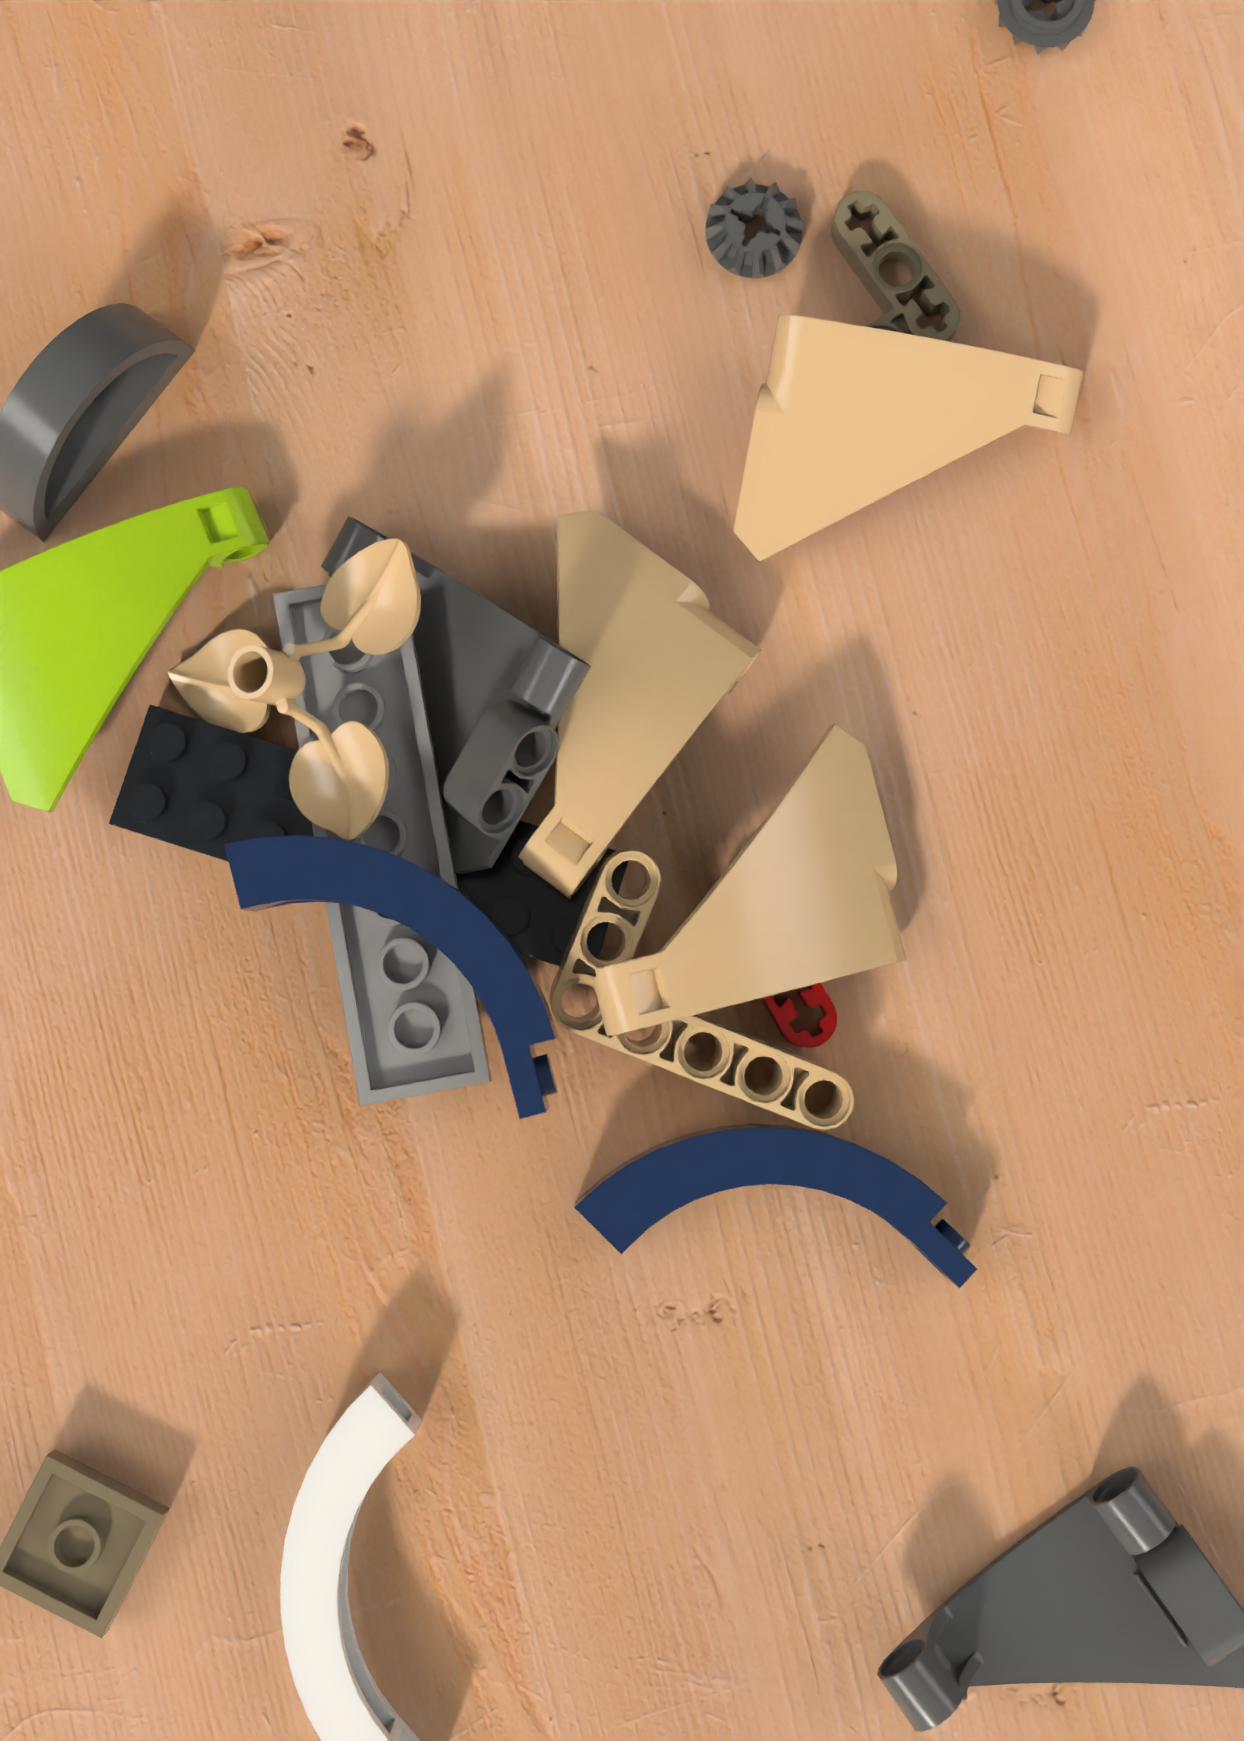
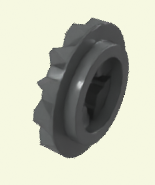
M996 0L995 4L998 5L999 27H1007L1012 33L1014 46L1025 42L1035 46L1038 55L1047 47H1057L1063 51L1072 40L1078 36L1082 37L1093 14L1094 0H1042L1044 3L1054 2L1056 4L1051 17L1048 18L1043 10L1034 12L1031 10L1034 0Z
M750 178L742 186L733 189L727 186L721 197L714 204L710 205L705 227L706 242L714 259L727 271L745 278H763L778 273L794 259L801 245L804 221L801 220L795 198L789 199L781 193L776 182L770 186L756 184ZM760 211L765 212L764 228L770 233L767 234L759 231L754 239H750L747 247L744 246L745 224L740 220L750 222L755 214L759 215Z

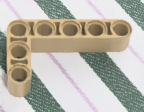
M625 849L616 851L606 857L598 869L551 985L549 1001L553 1015L559 1024L570 1032L812 1128L828 1130L837 1128L844 1123L851 1114L854 1103L852 1088L846 1079L819 1062L699 1014L657 1024L649 1037L636 1041L624 1036V1033L607 1037L598 999L592 1012L586 1016L575 1017L564 1012L561 1002L563 994L569 987L582 983L595 988L592 978L596 976L595 969L632 960L660 890L661 876L659 868L654 860L643 852ZM633 860L640 864L645 872V885L641 892L633 897H620L612 887V873L622 862ZM602 922L616 924L622 937L617 951L607 957L594 956L589 952L586 943L587 935L591 928ZM696 1033H711L716 1044L711 1058L700 1064L687 1062L684 1057V1047L688 1039ZM757 1057H771L774 1064V1072L770 1081L756 1088L747 1086L744 1074L749 1062ZM817 1081H829L832 1086V1096L829 1103L819 1110H807L804 1099L808 1088Z

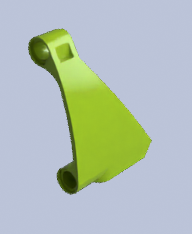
M230 487L131 517L48 549L0 571V772L11 801L46 812H53L117 699L161 631L208 566L223 568L222 563L227 564L246 560L261 553L270 545L269 538L248 488Z

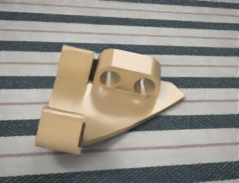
M779 315L766 384L761 385L757 398L733 531L758 561L761 562L1020 427L1045 429L1071 436L1084 372L1064 365L950 341L805 316Z
M598 510L561 514L557 517L558 644L588 663L591 668L556 727L559 749L555 760L554 807L519 855L525 866L569 899L572 898L593 872L613 839L725 693L729 695L761 652L759 647L709 611L708 599L696 583Z
M836 724L829 726L811 755L758 829L657 954L595 969L596 976L592 978L607 1037L907 960L889 894L896 884L897 865L865 744Z

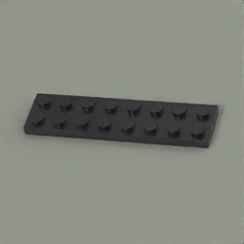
M149 705L109 824L227 862L228 858L224 846L227 843L258 837L314 836L312 822L298 809L289 787V773L292 761L298 752L297 750ZM519 820L492 868L465 874L456 873L458 890L467 895L497 923L514 943L521 955L560 966L598 869L605 858L616 852V850L609 848L606 850L587 880L569 899L525 866L523 860L519 858L521 851L539 827ZM629 861L619 864L612 873V887L617 895L619 894ZM610 922L598 923L591 928L587 935V948L594 956L599 957Z

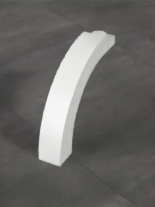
M381 1372L354 1398L323 1441L307 1470L295 1500L284 1542L280 1574V1613L285 1650L295 1687L306 1714L321 1741H420L381 1693L370 1674L357 1643L348 1597V1563L351 1540L357 1516L366 1493L384 1466L416 1434L422 1422L419 1415Z

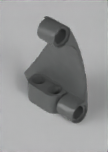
M348 516L321 567L329 572L328 575L332 577L337 569L356 553L376 542L389 538ZM411 552L421 594L420 616L413 635L445 810L454 873L465 874L493 867L555 760L559 749V738L555 728L591 666L503 608Z
M1128 1467L1110 1475L1069 1503L986 1566L917 1626L883 1660L878 1668L877 1675L916 1732L930 1730L949 1718L958 1708L962 1699L964 1701L967 1699L968 1687L1075 1682L1244 1688V1610L1184 1525H1178L1140 1469Z

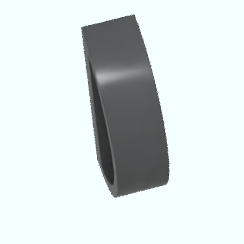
M118 303L98 308L64 329L29 365L0 411V510L44 542L195 350L143 310L131 304Z

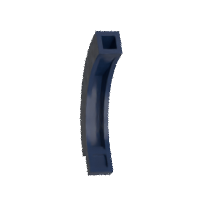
M300 835L258 837L224 844L241 910L257 912L278 906L312 902L348 904L385 915L409 927L431 942L451 960L468 980L489 1015L503 1053L519 1119L547 1112L549 1108L547 1095L558 1093L548 1054L536 1056L533 1044L558 1037L548 1003L532 970L514 943L497 923L467 895L439 876L399 856L364 844L329 837Z
M744 1124L720 1126L688 1133L657 1144L628 1159L606 1174L576 1200L574 1206L622 1254L652 1225L694 1200L720 1191L743 1186L767 1184L800 1186L846 1198L880 1216L903 1235L946 1279L958 1288L977 1270L963 1255L971 1245L944 1219H941L935 1226L930 1223L947 1202L924 1182L894 1162L853 1142L820 1131L788 1125Z

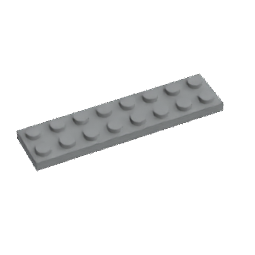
M327 584L273 594L282 649L289 642L299 645L333 638L341 632L329 626L321 615V600ZM413 633L399 648L383 655L364 653L351 640L342 649L301 657L299 662L305 673L306 683L301 695L295 699L296 704L325 723L331 734L345 722L356 721L364 723L376 733L386 750L389 762V782L381 811L360 838L349 842L364 844L399 856L439 876L458 889ZM294 718L299 749L310 741L319 740L313 730ZM312 823L315 837L344 840L337 834ZM326 903L360 1106L491 1082L492 1077L477 994L451 960L431 942L409 927L385 915L353 905Z

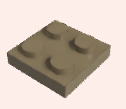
M54 1449L46 1455L0 1546V1586L103 1638L109 1631L170 1508Z

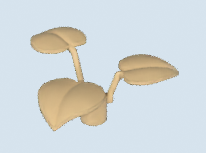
M399 538L376 542L349 558L332 575L323 592L320 611L322 618L329 626L341 631L337 636L299 645L289 642L284 645L280 652L271 649L269 644L260 635L252 631L233 629L214 637L192 657L168 671L170 679L183 699L208 723L243 734H249L258 730L267 722L270 716L271 705L277 706L281 714L290 715L313 730L319 740L310 741L303 745L296 753L291 764L289 787L292 798L298 809L307 819L315 825L337 834L345 841H353L360 838L381 811L389 782V762L386 750L376 733L364 723L348 721L340 725L331 734L325 723L296 704L295 699L301 695L306 683L305 673L299 660L304 656L342 649L351 640L360 651L371 655L389 653L407 641L418 623L421 609L420 588L409 546Z

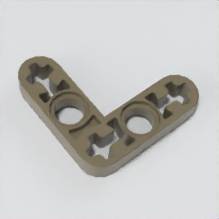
M855 191L846 195L836 208L831 226V235L838 250L885 314L866 327L951 342L960 322V309L956 300L890 208L878 195L869 191ZM854 214L859 221L865 220L868 217L872 220L869 236L861 227L853 231L848 228L851 215ZM873 241L877 249L870 257H867ZM887 260L902 261L911 271V280L902 286H891L881 279L878 267ZM922 288L924 291H922L919 301L916 303L912 297ZM905 302H908L906 306L901 305ZM921 310L929 318L937 314L942 317L943 320L939 326L938 333L932 326L922 330L917 325L922 315Z

